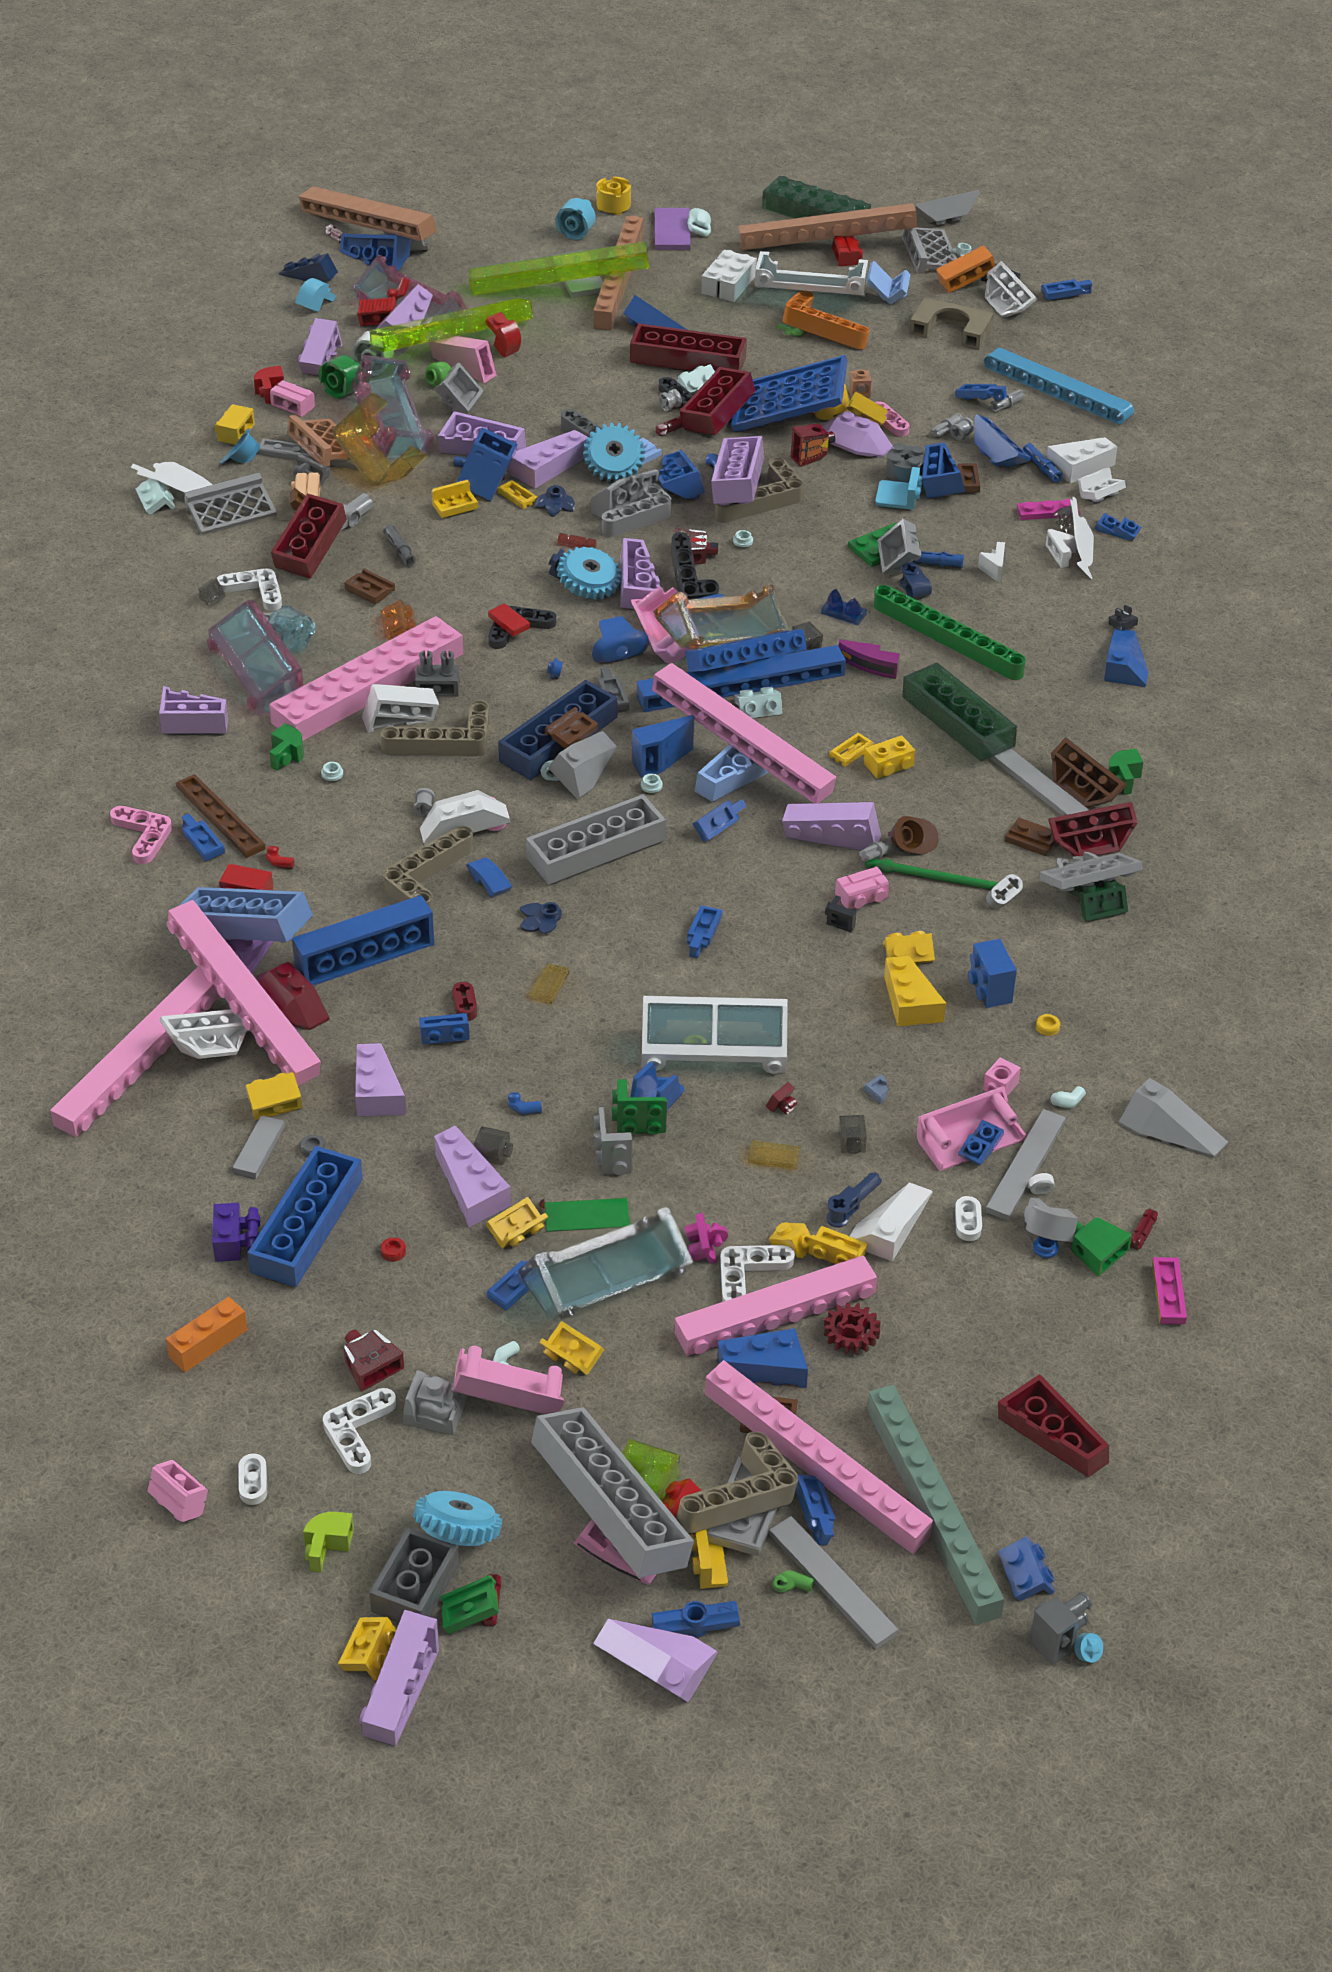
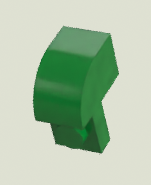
M284 723L271 733L272 750L269 752L271 768L277 771L283 766L288 765L291 760L299 763L304 756L301 732Z
M1137 748L1118 751L1109 760L1108 770L1126 784L1125 788L1121 791L1123 795L1132 794L1134 779L1141 778L1144 762Z

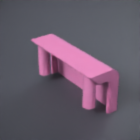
M659 586L643 599L631 600L654 652L666 663L679 661L686 655L685 651L695 649L702 644L693 622L674 587L665 593Z
M1004 1086L918 1116L917 1140L939 1171L969 1161L959 1156L958 1152L970 1134L973 1135L982 1119L1004 1129V1135L993 1152L1024 1141L1026 1134L1017 1123L1018 1116L1007 1103L1008 1098Z
M478 1346L469 1347L468 1355L464 1354L465 1349H460L456 1364L453 1392L541 1414L560 1412L565 1402L563 1397L560 1396L563 1378L560 1367H549L548 1375L483 1359L481 1358L482 1349Z

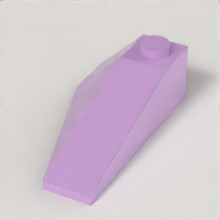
M612 1619L607 1620L593 1643L686 1702H689L718 1654V1651L693 1636Z

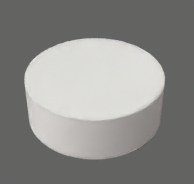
M1047 1173L1034 1175L1029 1179L1030 1191L1036 1195L1050 1193L1055 1188L1053 1176Z

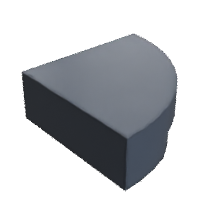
M880 1074L865 1084L863 1091L881 1104L887 1097V1081Z

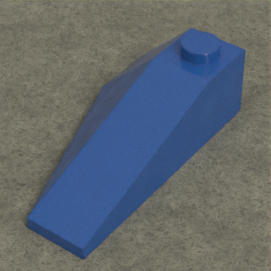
M341 234L340 252L354 259H360L366 265H373L381 272H398L409 257L411 238L398 235Z
M634 295L623 312L628 317L626 321L633 326L639 323L687 330L636 295Z
M682 450L663 456L662 469H660V476H658V481L663 488L686 499H695L700 494L705 493L699 470Z
M1115 628L1106 662L1104 681L1146 687L1148 669L1136 632L1131 630L1121 631Z

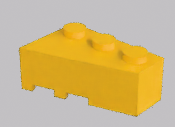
M909 956L886 958L884 978L897 1026L944 1022L946 1002Z

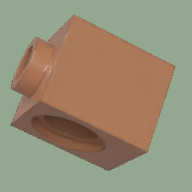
M859 369L850 371L849 392L851 398L857 392L870 399L872 380L869 370Z

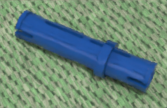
M1027 443L1023 447V451L1031 457V460L1040 468L1042 474L1047 475L1054 483L1062 479L1063 473L1055 467L1054 462L1048 460L1032 443Z
M921 551V557L917 561L913 560L912 563L963 568L964 555L949 554L946 551H942V553Z

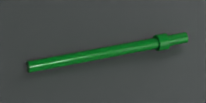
M871 859L866 861L864 865L871 868L878 867L882 869V872L891 873L892 871L991 890L999 883L893 863V860L884 859V861Z

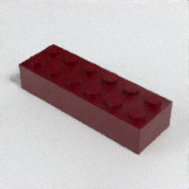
M638 323L630 342V363L694 371L699 366L705 367L710 364L714 371L719 367L742 370L746 359L747 338Z

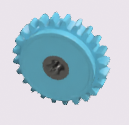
M610 423V427L603 424L602 429L596 427V433L590 432V438H586V444H584L583 457L585 458V465H588V470H594L593 476L599 474L600 480H603L604 477L607 478L608 483L611 479H614L616 482L620 478L633 476V473L637 474L638 468H642V462L645 458V455H643L645 454V448H642L643 441H639L640 435L634 436L635 430L628 431V426L626 425L622 428L621 423H618L617 426Z
M583 546V548L575 547L574 551L569 549L568 553H563V557H560L557 567V576L561 577L560 583H564V587L568 588L571 593L586 599L592 598L596 600L599 597L604 599L605 595L610 597L611 593L616 592L621 581V569H618L619 564L614 563V558L609 557L607 553L593 547L586 548Z
M437 1491L425 1495V1498L420 1497L419 1501H416L413 1518H416L415 1522L421 1523L420 1526L427 1534L441 1541L462 1546H478L485 1544L487 1541L491 1542L492 1539L496 1540L502 1526V1519L499 1518L500 1515L495 1513L494 1508L490 1504L477 1497L454 1491Z

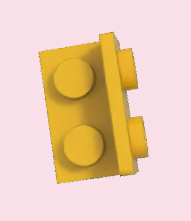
M359 1618L338 1662L343 1671H367L374 1681L378 1680L397 1630L389 1618Z

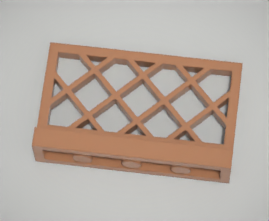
M297 415L289 416L287 434L319 464L330 466V460L365 457V451L330 419L302 421Z

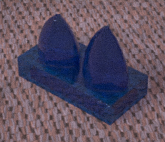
M834 589L830 592L826 603L822 606L821 614L858 626L867 615V609L862 608L855 598L844 602L839 591Z

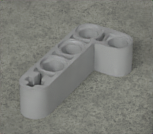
M657 484L645 485L642 500L606 511L602 514V534L613 537L669 518L671 516V497Z

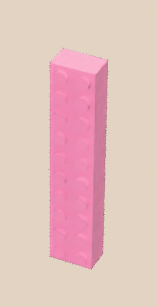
M435 616L270 703L271 723L277 728L286 723L298 729L302 734V739L305 740L363 709L372 684L405 686L413 682L416 678V667L420 665L419 653L425 650L426 658L427 650L432 652L433 665H441L440 654L443 651H446L447 658L449 657L448 651L454 653V659L463 655V635Z

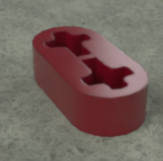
M469 982L456 983L452 988L456 1014L467 1013V1020H473L477 1016L474 988Z

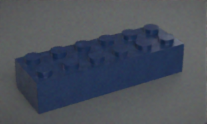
M584 680L499 740V762L532 780L541 773L542 765L545 762L554 760L565 749L554 741L551 735L545 734L547 726L576 707L579 713L583 712L598 723V730L588 736L590 737L618 718V698L593 683Z

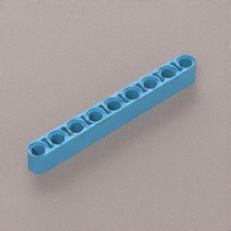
M996 348L984 358V365L987 369H991L1020 383L1022 382L1048 395H1054L1053 397L1067 403L1069 402V404L1085 409L1116 424H1122L1134 413L1133 405L1126 400L1005 349Z

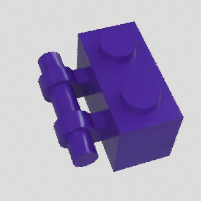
M239 1203L213 1204L212 1244L215 1262L241 1260V1247H247L249 1251L260 1234L258 1227L260 1226L261 1217L258 1215L256 1207H250L248 1214L245 1217H241ZM241 1229H248L245 1234H241Z

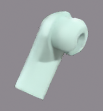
M1077 1086L1071 1093L1063 1091L1053 1093L1050 1100L1054 1106L1072 1109L1086 1095V1092L1082 1087Z
M512 1341L498 1348L493 1361L509 1365L506 1363L507 1358L520 1351L518 1343Z

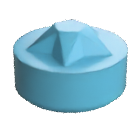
M1094 1633L1080 1634L1075 1641V1654L1083 1662L1092 1663L1098 1661L1103 1653L1101 1638Z

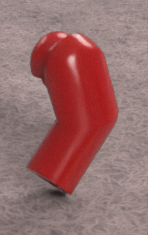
M402 277L399 287L389 289L387 297L392 298L394 296L398 300L405 296L410 279Z
M277 846L267 847L265 856L272 866L293 869L294 858L281 857L278 854L279 848Z

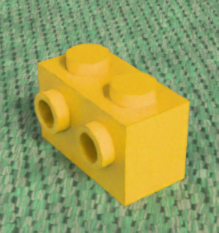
M232 404L215 424L217 440L236 445L243 433L249 428L252 429L255 425L253 408Z
M901 735L866 747L863 764L877 779L889 776L892 773L914 766L915 749Z
M293 1072L280 1073L273 1078L265 1080L258 1079L246 1085L247 1096L255 1120H259L261 1115L271 1117L303 1108L301 1094Z

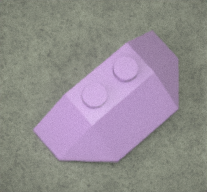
M844 411L822 425L827 432L832 431L835 434L836 440L834 443H831L832 445L857 455L882 458L893 448L878 423L857 416L852 412Z

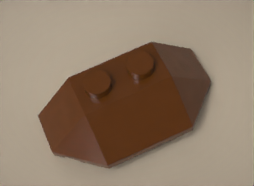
M1066 737L1051 752L1053 782L1087 809L1112 802L1126 786L1122 780Z

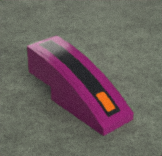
M839 639L838 647L847 664L871 674L896 679L900 653L881 651V645Z

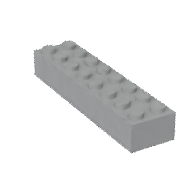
M582 1407L537 1416L531 1443L638 1578L686 1568L694 1540L586 1409Z

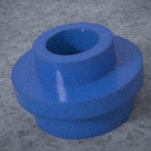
M554 658L553 662L549 661L547 673L550 674L551 679L554 677L559 678L563 662L558 661V658Z
M1039 1236L1033 1243V1251L1039 1257L1052 1258L1058 1253L1059 1245L1056 1240Z

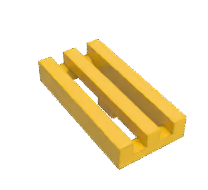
M513 480L498 487L499 494L523 510L526 509L527 505L531 506L532 502L536 503L537 496Z
M856 733L831 750L829 757L831 759L835 758V761L838 763L842 762V766L845 767L863 755L865 748L874 745V742L860 733Z

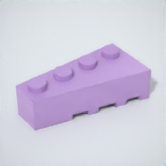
M418 284L374 331L390 336L393 347L399 352L404 353L415 343L433 295Z
M454 411L438 435L440 453L469 455L482 427L518 444L516 450L518 451L526 447L525 431L521 427Z
M573 430L518 450L507 469V473L536 489L585 459L583 457V449L587 436Z
M623 538L620 555V607L634 609L631 600L643 599L660 586V580L655 575V568L649 560L650 555L644 540Z
M874 802L788 804L782 820L786 837L864 850L870 843L880 842L881 838Z
M456 1126L434 1136L435 1155L445 1177L449 1181L453 1194H455L468 1227L511 1206V1192L508 1183Z
M404 1610L378 1680L373 1686L368 1706L363 1708L360 1715L359 1723L362 1724L363 1736L394 1746L397 1745L439 1652L437 1619Z

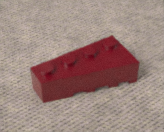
M1041 1374L998 1401L999 1420L1086 1477H1090L1109 1464V1444Z

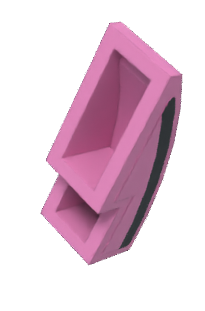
M592 1519L573 1543L593 1558L644 1584L649 1585L656 1576L655 1574L638 1578Z

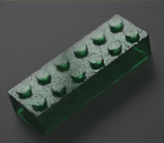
M786 176L776 178L763 190L762 209L793 219L871 209V204L863 200H856L847 195L834 193L831 190H824L814 185L811 186L802 181L789 179Z
M936 662L903 677L902 697L981 762L1015 747L1017 725Z

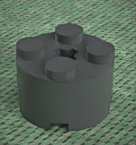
M901 443L894 444L893 448L887 453L886 478H889L891 481L909 483L912 467L920 468L919 476H922L925 456L924 449L921 446L913 447Z

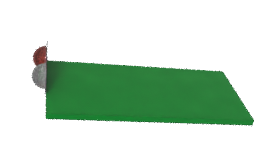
M627 1198L545 1202L542 1199L539 1202V1206L543 1209L540 1215L546 1213L548 1216L546 1219L547 1232L630 1227Z

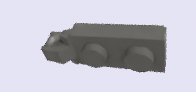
M609 666L600 668L601 676L598 679V686L618 698V711L629 709V700L619 675L612 676Z

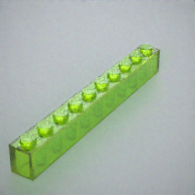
M647 241L470 268L468 281L472 295L648 269L650 268V256Z
M515 298L369 330L371 349L387 352L490 329L485 323L486 318L502 312L509 321L521 322L533 319L532 300Z

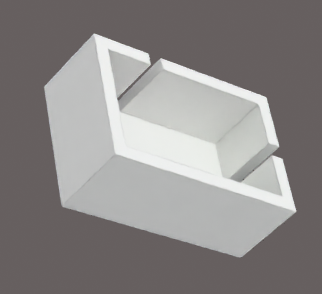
M723 250L702 275L701 294L717 297L718 281H720L719 298L735 302L755 278L757 258L750 257L747 254L735 253L731 250Z

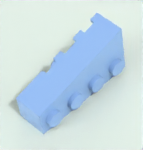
M729 744L698 772L695 792L713 802L769 772Z

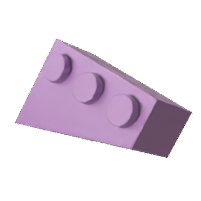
M315 318L313 325L309 328L308 339L304 341L303 353L298 358V365H300L302 373L319 375L320 367L328 362L331 356L335 357L337 355V352L334 351L337 347L341 348L342 346L337 321Z
M163 686L159 711L162 733H227L228 712L226 699L203 694L200 697L189 695L188 691L182 690L181 693L170 691V687Z
M381 1043L357 1044L355 1093L357 1116L406 1115L405 1095Z

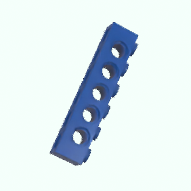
M794 629L687 650L685 653L688 672H695L807 650L804 629Z

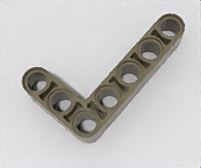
M771 458L768 463V479L772 484L757 487L753 502L748 504H739V502L730 503L729 505L715 504V519L725 523L797 504L803 500L804 483L783 458Z
M481 700L470 704L468 728H383L380 732L381 749L383 753L389 755L481 756L486 753L488 745L489 706L485 701Z
M458 826L383 871L384 892L397 903L422 895L433 912L432 893L422 886L420 882L472 852V829L467 826Z
M754 1431L748 1433L745 1438L741 1461L751 1473V1477L682 1497L676 1520L687 1533H695L785 1506L793 1501L798 1483V1475L765 1434Z

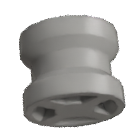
M676 389L659 395L660 406L666 412L672 410L673 407L678 408L682 405L681 396Z

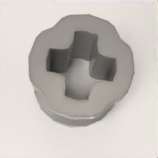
M962 418L960 423L950 427V434L953 438L960 441L964 439L967 433H972L975 430V425L970 418Z
M420 788L415 794L417 802L414 804L413 811L418 816L427 817L433 807L432 803L435 799V794L429 788Z

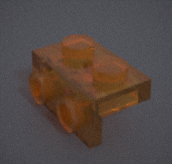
M402 599L387 605L380 611L384 635L388 640L417 626L413 619L415 613L409 604L406 605Z

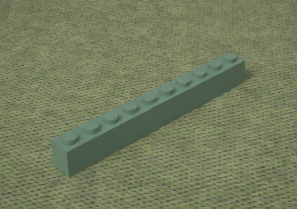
M894 1384L869 1391L867 1411L916 1508L933 1520L931 1538L975 1625L1001 1618L1004 1597Z

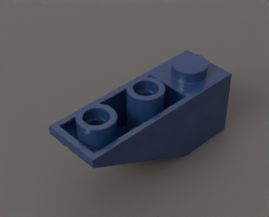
M318 253L309 259L304 257L295 263L293 261L286 263L283 266L284 269L279 274L303 281L315 278L322 282H327L338 271L328 253L323 255Z

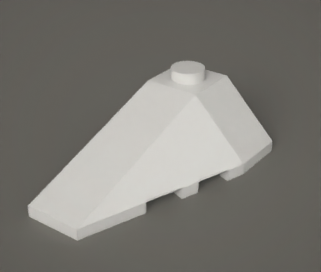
M908 1183L856 1224L850 1237L868 1243V1250L866 1252L893 1262L933 1191Z

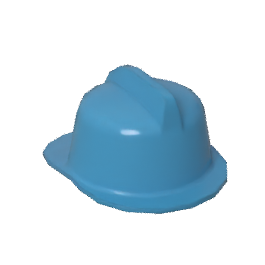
M250 428L243 433L237 444L221 460L220 464L229 458L240 463H247L255 457L260 449V445L249 434Z

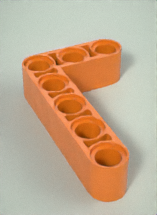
M799 291L786 303L782 319L783 323L856 349H865L870 331L869 328L812 308L814 299L812 292Z

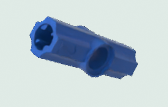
M736 1600L709 1605L699 1601H692L687 1603L683 1609L651 1613L653 1628L683 1635L687 1634L695 1638L704 1636L707 1631L740 1626Z

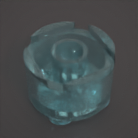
M290 605L281 606L283 609L279 612L275 610L268 619L266 632H268L269 637L267 638L271 643L288 653H296L297 651L302 653L307 649L312 634L316 630V624L308 615Z

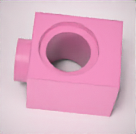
M999 1058L986 1072L983 1090L988 1092L1004 1086L1008 1096L1019 1083L1021 1067Z

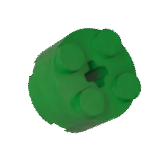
M341 355L326 362L319 369L320 383H324L326 387L324 391L338 399L359 390L362 384V366L346 355Z

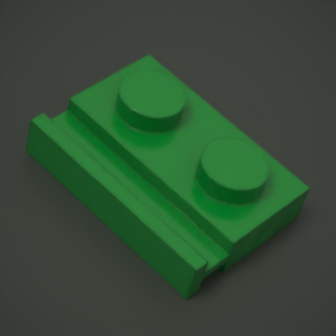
M491 1575L441 1596L443 1601L441 1606L443 1629L448 1634L499 1613L497 1591L494 1587L496 1581Z

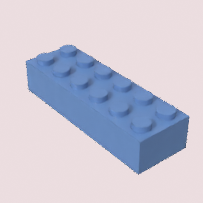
M197 887L180 904L182 905L194 900L221 936L228 940L288 942L313 916L304 892Z

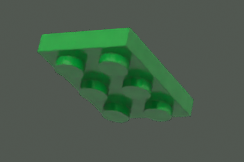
M895 522L848 541V548L870 567L881 564L877 540L897 523Z

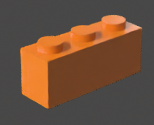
M983 245L937 268L936 271L941 285L948 293H952L987 275V272L995 267L993 255Z
M227 1297L166 1338L169 1358L183 1372H187L248 1330L245 1311L233 1299Z

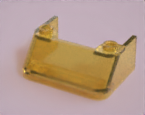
M371 392L336 425L334 437L365 480L377 486L406 477L427 457V454L411 445L392 464L389 462L372 439L379 430V422L375 415L388 402Z

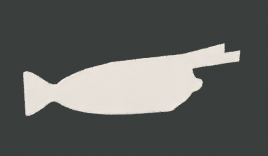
M175 462L155 463L153 465L156 469L155 472L135 464L131 466V468L138 470V475L155 479L182 492L212 485L202 476ZM219 502L218 505L220 508H223L225 503Z
M1073 497V501L1070 499L1073 512L1074 533L1077 549L1082 560L1077 562V565L1092 579L1088 566L1093 562L1094 535L1086 519L1083 516L1082 518L1078 516L1077 499Z

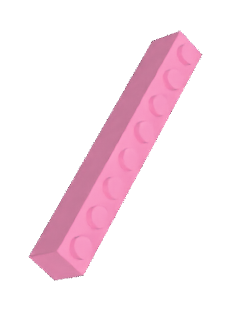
M863 1255L676 1317L674 1334L687 1356L702 1354L707 1349L718 1346V1341L751 1336L764 1330H773L779 1325L797 1322L803 1317L812 1314H821L826 1309L837 1305L845 1306L850 1301L868 1298L876 1293L877 1276Z

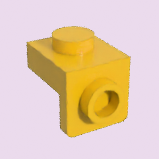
M784 1222L776 1227L769 1241L771 1245L792 1247L797 1258H803L809 1251V1238L811 1235L805 1223Z

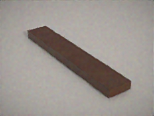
M195 774L176 782V787L246 858L266 849L265 843Z

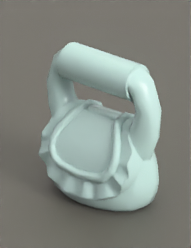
M691 209L687 223L689 230L703 237L709 236L711 233L710 214L703 209Z

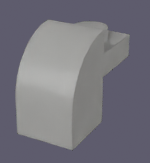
M1030 1198L1024 1212V1221L1027 1223L1026 1230L1047 1239L1072 1242L1078 1217L1068 1209L1052 1208L1039 1198Z

